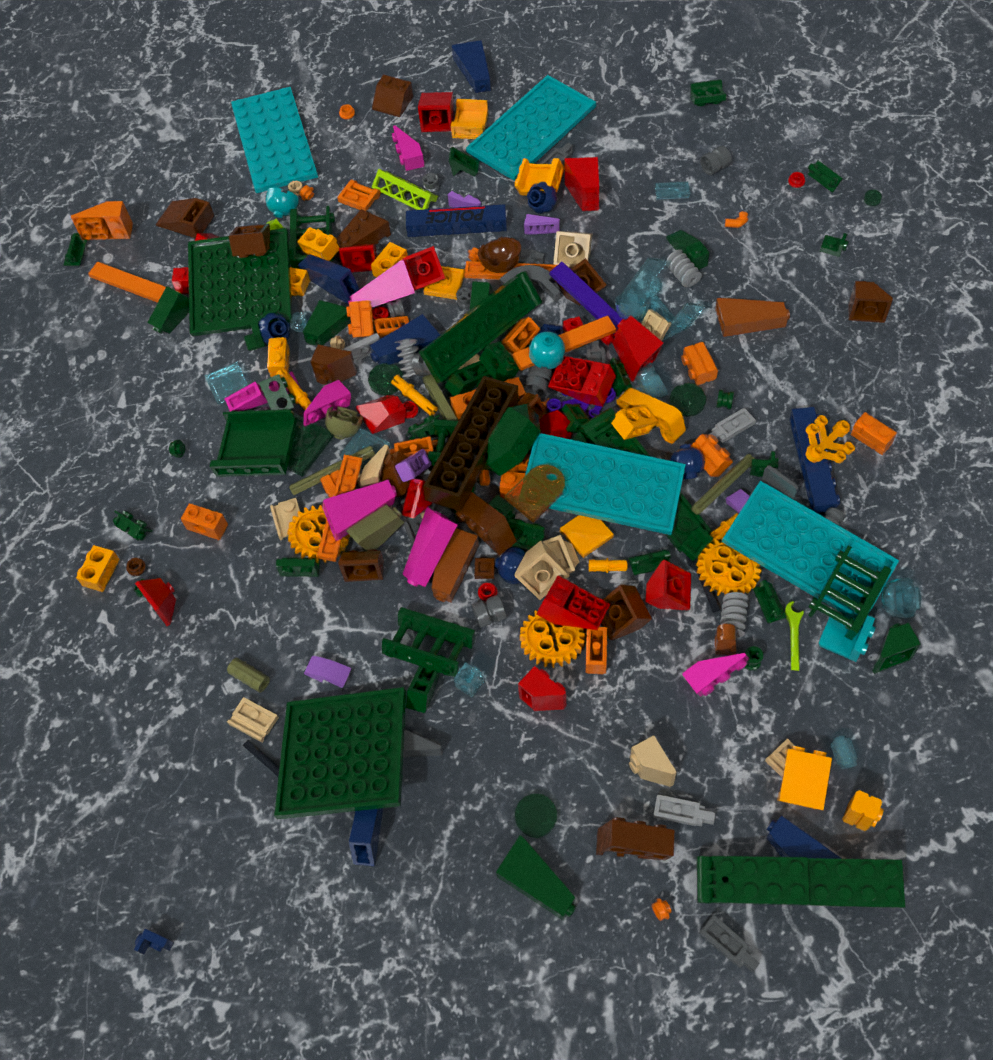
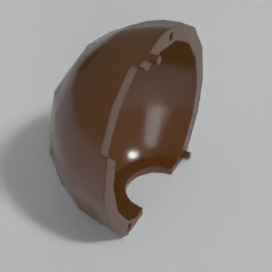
M501 236L486 245L483 244L479 248L477 255L481 264L487 270L495 273L508 272L520 260L521 244L514 238Z

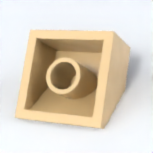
M655 736L631 748L629 766L634 774L638 773L641 779L669 787L674 785L677 772Z

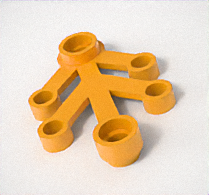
M819 415L814 421L815 424L811 423L805 429L810 443L807 447L806 457L813 463L820 462L823 459L842 463L846 459V454L850 455L855 450V446L851 442H846L843 445L833 441L837 437H844L850 430V424L845 420L838 421L832 428L833 432L827 436L825 425L828 423V420L825 416ZM817 433L819 434V439H820V444H819V445H818L817 439H816V434H817ZM825 449H830V450H835V451H837V452L834 454V453H830V452H827V451H824V450H825Z

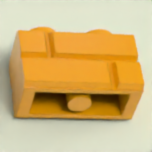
M284 337L270 338L268 341L267 369L270 377L275 376L281 368H286L289 373L290 348L287 339Z
M860 790L856 791L846 807L842 818L843 822L852 826L855 824L856 828L863 831L868 830L870 826L875 827L884 812V809L881 808L882 800L874 796L869 797L867 793Z

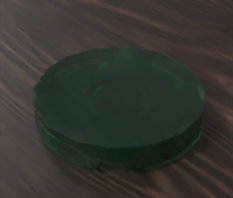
M382 363L375 366L370 371L368 378L371 390L381 396L396 393L399 389L392 385L391 381H396L394 379L396 375H400L402 378V371L394 364L387 365V363Z
M684 383V385H678L671 391L669 401L670 405H673L682 413V416L689 417L702 412L705 408L706 396L703 389L696 384Z
M542 794L525 796L515 808L517 827L529 837L540 838L546 836L557 823L555 804L550 798Z

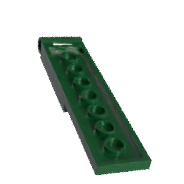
M520 272L514 278H511L464 314L461 320L419 351L436 383H441L532 309L542 303L527 272Z
M612 408L606 409L579 426L580 433L589 444L650 456L635 437L624 440L611 423L615 419L616 413ZM681 492L672 534H665L680 553L682 551L679 549V546L689 533L698 526L708 531L709 534L711 533V528L700 515L692 512V505Z
M750 856L696 857L697 903L905 908L902 860ZM724 877H728L727 883L723 882Z

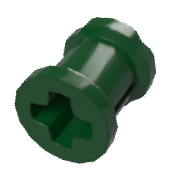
M755 646L747 648L745 654L749 657L745 669L756 671L761 666L763 651Z

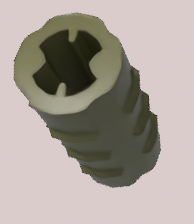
M234 658L227 667L228 674L259 693L263 692L270 682L269 677L263 674L262 671L255 669L254 666H250L246 661L244 662L239 658Z

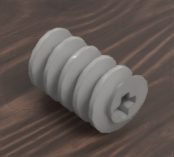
M676 250L668 256L666 266L674 273L675 277L684 287H691L700 281L702 273L698 272V268L694 267L695 265L687 258L685 253H682V250Z
M409 338L396 341L395 343H400L396 350L402 351L397 356L403 357L399 364L405 365L400 371H406L402 378L415 376L416 373L412 367V360L414 355L417 354L415 352L419 350L418 346H413L417 343V339Z
M731 592L723 597L720 623L721 625H734L736 638H740L745 635V632L742 630L746 628L743 623L746 622V608L748 607L746 601L749 600V597L744 593Z

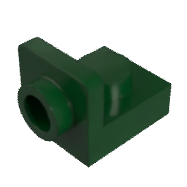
M844 233L842 239L825 235L820 252L840 257L842 250L846 251L849 242L846 240L847 234Z
M565 404L562 408L567 419L571 421L566 428L567 432H580L579 426L589 420L580 405Z

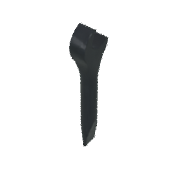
M686 556L687 564L697 573L698 566H696V563L699 559L696 558L692 561ZM700 580L712 612L720 611L713 591L710 592L711 586L704 587L703 585L706 580Z
M247 740L242 745L277 777L279 776L280 767L251 741Z

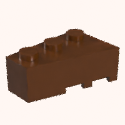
M361 209L336 238L339 248L363 244L377 245L380 239L391 235L389 221ZM338 250V252L336 253V256L339 257V258H341V257H340L339 250Z
M473 492L468 496L462 510H456L455 516L460 522L466 523L499 556L517 542L506 517Z
M614 817L598 828L596 855H603L605 851L617 852V857H624V854L636 855L640 859L666 861L674 856V830L667 829L666 825L656 824L649 826L644 821H634L632 823L626 822L625 818Z

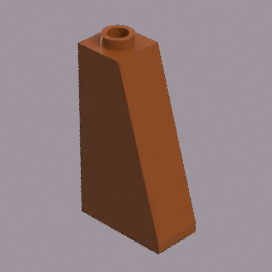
M717 298L715 311L723 337L786 327L787 320L790 318L789 310L785 308L784 302Z
M455 529L434 569L432 592L437 600L452 603L479 546L477 535Z

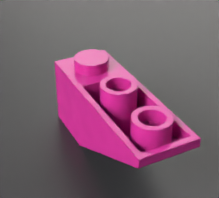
M396 125L393 126L394 133H392V139L394 143L397 142L395 144L397 154H401L399 155L400 164L404 165L406 171L425 167L419 143Z
M340 380L324 386L304 411V426L326 417L327 409L333 407L332 410H337L338 407L347 408L350 406L351 393Z
M745 653L698 661L682 673V675L696 694L700 697L702 695L707 696L719 682H726L731 677L730 674L736 669L737 671L743 669L747 665L749 657Z

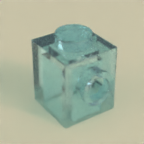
M465 662L454 677L456 688L473 697L484 683V679L479 668Z

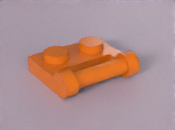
M351 179L337 199L342 204L367 211L373 202L380 197L381 191L376 188L371 189Z

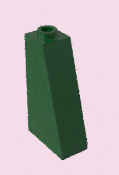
M519 835L497 869V878L564 921L566 916L571 917L577 907L574 904L575 896L524 837Z

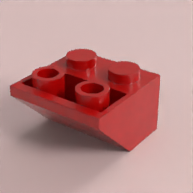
M534 666L518 683L519 698L534 711L565 709L566 689L559 682L555 683L552 681L545 670H539Z

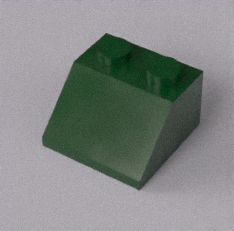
M898 623L889 628V632L884 637L885 639L880 646L872 670L873 673L876 674L910 661L921 643L909 623L903 625Z

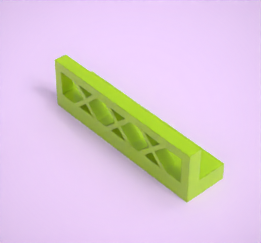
M378 169L372 188L379 189L382 193L416 210L428 209L430 202H436L438 198L437 195L381 169ZM380 178H383L386 186L382 188L378 187ZM397 185L399 190L396 194H393L391 187ZM410 191L412 199L407 201L404 193ZM421 197L426 199L423 208L419 207L417 199Z

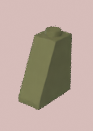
M386 504L350 527L347 532L365 550H377L405 522L400 518L402 514L395 507L391 509Z

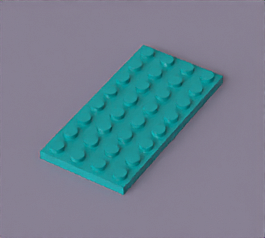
M547 75L466 147V152L515 181L524 158H527L529 163L535 164L596 107V101Z
M291 87L231 101L256 193L268 191L269 188L287 186L292 181L303 182L318 178Z
M539 433L532 446L519 502L671 535L686 464Z
M762 481L758 483L721 541L816 598L820 595L837 564L835 561L837 554L840 550L844 552L847 546L852 547L847 556L874 571H881L884 566L892 569L879 595L899 562L898 559ZM844 563L839 569V572L866 587H871L873 584L870 577ZM834 578L830 586L831 588L858 603H863L865 597L862 596V593ZM827 594L824 596L822 602L849 618H855L856 613L852 608Z

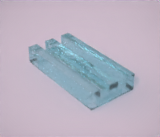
M688 181L655 183L656 200L689 198L690 196Z

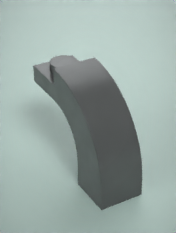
M534 265L519 266L508 271L500 278L501 285H503L520 272L526 271L534 286L542 288L555 302L561 299L560 287L554 283L555 280L549 275L550 272L542 267Z

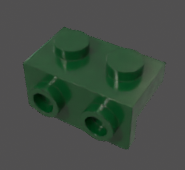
M722 80L691 83L690 99L694 105L704 106L706 103L719 104L721 101H726V93L722 90Z
M508 518L507 522L517 541L511 547H517L527 552L539 541H544L545 528L536 523L529 524L520 519Z
M315 558L276 559V568L281 577L319 576L320 559L318 563H316Z

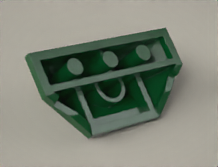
M528 404L508 407L488 438V459L486 465L498 476L503 475L523 461L541 432L539 415Z

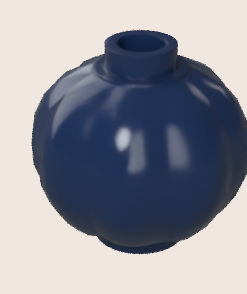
M546 182L533 184L527 193L530 209H533L538 214L550 212L557 203L556 189L553 186H548Z
M268 313L259 321V330L266 344H268L270 338L284 337L288 340L290 337V323L282 314ZM272 319L278 320L276 322L269 323Z
M691 444L680 445V449L674 452L670 459L673 462L686 464L683 480L697 478V473L704 470L705 458L703 452L691 447Z
M511 547L501 557L496 558L495 568L498 569L499 575L505 582L510 584L521 583L514 574L526 553L524 550Z

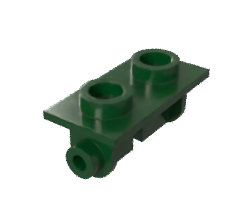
M819 160L815 164L811 163L808 166V175L832 193L843 179Z
M74 233L71 235L70 245L67 254H65L64 266H80L87 240L81 239L80 234Z
M613 357L609 362L616 375L612 387L617 397H619L621 392H625L633 386L629 378L626 377L627 373L623 363L616 361Z
M431 415L424 419V423L420 425L416 423L410 426L406 437L411 435L409 440L422 439L427 437L426 431H428L430 436L435 435L434 419H439L440 415L435 417Z
M123 510V512L114 511L118 514L113 519L114 526L124 532H127L129 529L127 534L137 541L145 539L146 531L152 532L151 529L146 527L148 525L146 522L140 519L135 520L132 513Z
M664 549L630 557L629 562L633 575L653 572L661 561L666 560L670 562L669 558L671 556L670 552Z
M763 580L759 583V587L753 588L767 623L787 618L772 583Z

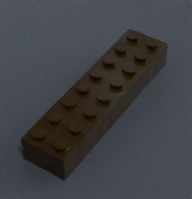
M483 376L423 485L426 501L458 511L462 510L487 462L488 438L507 408L516 406L519 400L518 385Z

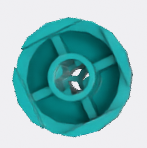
M269 188L265 199L269 211L277 218L290 216V209H297L299 197L290 191H287V194L281 192V188Z
M542 332L532 339L529 346V358L537 367L541 368L542 366L552 369L558 367L564 359L565 344L556 333Z

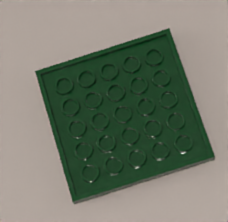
M287 228L270 230V249L263 256H255V254H250L244 258L233 256L229 236L188 242L189 324L191 336L251 329L250 322L257 321L259 324V321L268 313L282 314L289 323H293ZM272 319L269 323L276 322L278 320Z
M405 688L287 702L274 817L277 820L401 806L406 709Z

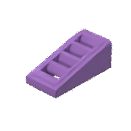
M526 215L524 222L525 234H547L560 231V219Z
M421 449L398 463L395 468L401 480L406 482L417 477L432 466L425 450Z

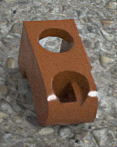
M722 624L717 627L715 655H736V629L734 625Z

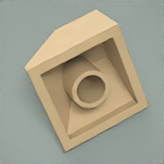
M557 231L553 265L563 262L569 268H573L585 258L589 262L592 233Z
M384 445L364 466L357 480L360 488L382 482L384 459L390 454L388 445Z
M539 541L525 553L514 574L539 600L547 595L558 575L564 579L570 577L555 554L542 541Z

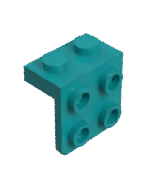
M867 615L858 634L851 641L844 637L848 631L845 625L829 617L818 644L824 649L857 662L860 654L865 655L869 646L868 643H865L867 637L872 638L876 627L872 625L875 618Z

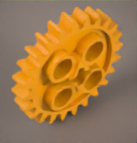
M312 505L310 511L305 507L304 513L298 511L297 517L293 516L292 522H289L287 533L289 535L288 542H291V548H295V554L301 552L302 559L308 556V559L315 558L316 563L319 562L317 554L322 539L321 535H323L325 524L319 522L326 523L327 520L321 505H319L318 509H315ZM349 534L342 538L338 557L341 551H345L349 543Z
M717 539L714 540L713 544L709 543L698 556L699 560L696 566H698L697 573L701 574L699 580H706L703 586L710 585V592L717 590V596L721 592L724 595L731 592H746L749 594L760 579L761 570L758 569L760 564L726 544L719 543Z
M536 610L534 611V617L528 615V621H523V627L520 628L521 648H524L525 655L530 654V661L536 658L537 665L542 661L544 662V667L548 663H551L552 668L555 667V663L563 667V661L570 664L571 658L576 660L577 653L581 654L585 639L583 628L564 625L556 627L557 624H553L536 615ZM546 623L550 625L552 636L549 635V627ZM553 639H555V646L558 651H555Z

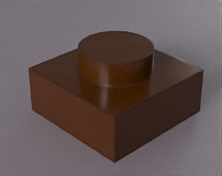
M475 558V579H494L495 559Z

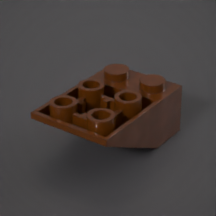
M198 198L172 201L156 223V226L196 238L197 233L204 232L213 219L214 213L210 202Z

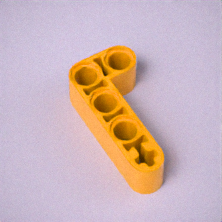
M628 388L616 400L619 408L624 410L633 406L646 405L658 420L655 426L660 428L662 437L670 444H673L686 431L682 413L677 408L636 389Z

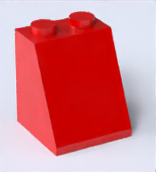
M453 92L421 93L418 104L421 132L451 131L454 113Z
M598 157L565 158V185L582 211H599Z
M630 316L626 320H621L618 324V330L614 334L613 346L630 380L634 382L656 360L664 343L633 316Z

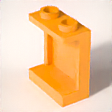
M456 99L454 122H451L452 138L476 139L486 128L488 102L487 100Z
M524 158L519 167L518 177L515 180V188L520 195L527 196L533 184L546 182L548 186H553L557 192L565 168L559 158H553L552 164H531L527 158Z
M792 746V749H786L783 777L777 801L824 810L832 758L826 757L827 753L814 750L813 754L806 753L805 748Z

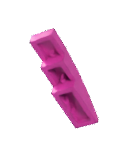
M292 371L289 372L291 377L299 385L294 373ZM256 381L225 398L230 412L244 411L268 403L260 385ZM273 381L269 384L271 391H278L280 388L278 382Z

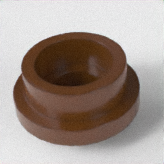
M131 558L127 562L126 570L131 576H139L146 569L145 562L140 558Z

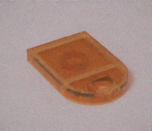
M536 466L505 495V499L534 523L562 495L565 487L564 476L554 466ZM554 474L557 476V479L550 481L547 479V475Z

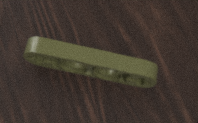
M427 375L422 377L423 383L443 419L458 421L433 376Z

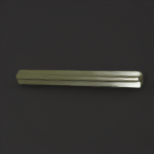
M368 446L350 456L360 457L363 462L373 457L375 452L371 446ZM342 460L291 484L289 488L292 494L296 495L320 483L322 477L340 470Z
M747 454L691 508L692 512L696 515L703 512L751 466L752 459L755 458L751 454Z

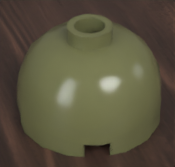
M333 407L328 408L325 424L326 428L335 438L340 440L350 438L359 431L363 417L360 416L359 418L357 416L358 412L344 407H338L337 410H332Z

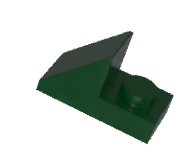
M454 147L450 148L449 164L453 176L460 170L475 176L478 173L479 161Z

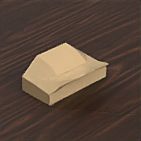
M561 535L543 541L569 574L575 572V567L579 560L572 543L564 541Z

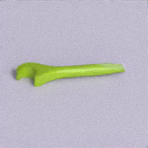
M794 601L787 604L784 612L790 625L791 670L799 671V624L804 611L794 612L791 608L794 605Z

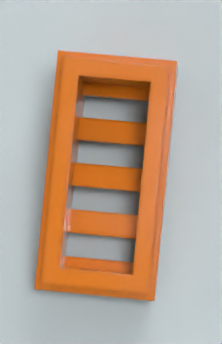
M408 316L373 320L376 333L380 339L402 327L401 323L407 324L409 322Z

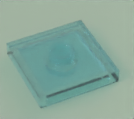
M237 362L205 375L218 405L226 402V397L248 386Z
M360 428L342 451L340 457L343 459L344 454L352 455L368 446L373 448L376 455L384 445H388L390 449L391 443ZM371 457V458H369V459L363 461V462H362V465H361V469H363L364 466H365L373 457Z

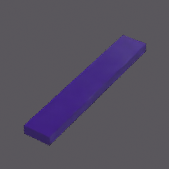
M560 262L550 271L549 275L597 320L609 316L616 331L618 330L617 326L623 318L565 263Z

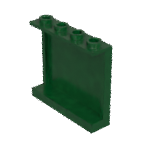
M292 409L223 412L226 425L217 460H211L209 466L216 477L286 475L297 419Z

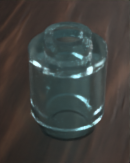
M295 312L291 316L290 326L296 332H303L308 323L307 317L302 312ZM300 319L302 320V322L297 323L296 320Z
M846 736L834 738V742L830 745L837 765H840L841 769L856 766L858 757L851 738H846Z

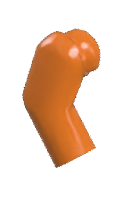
M742 211L736 219H725V227L739 228L748 221V213Z

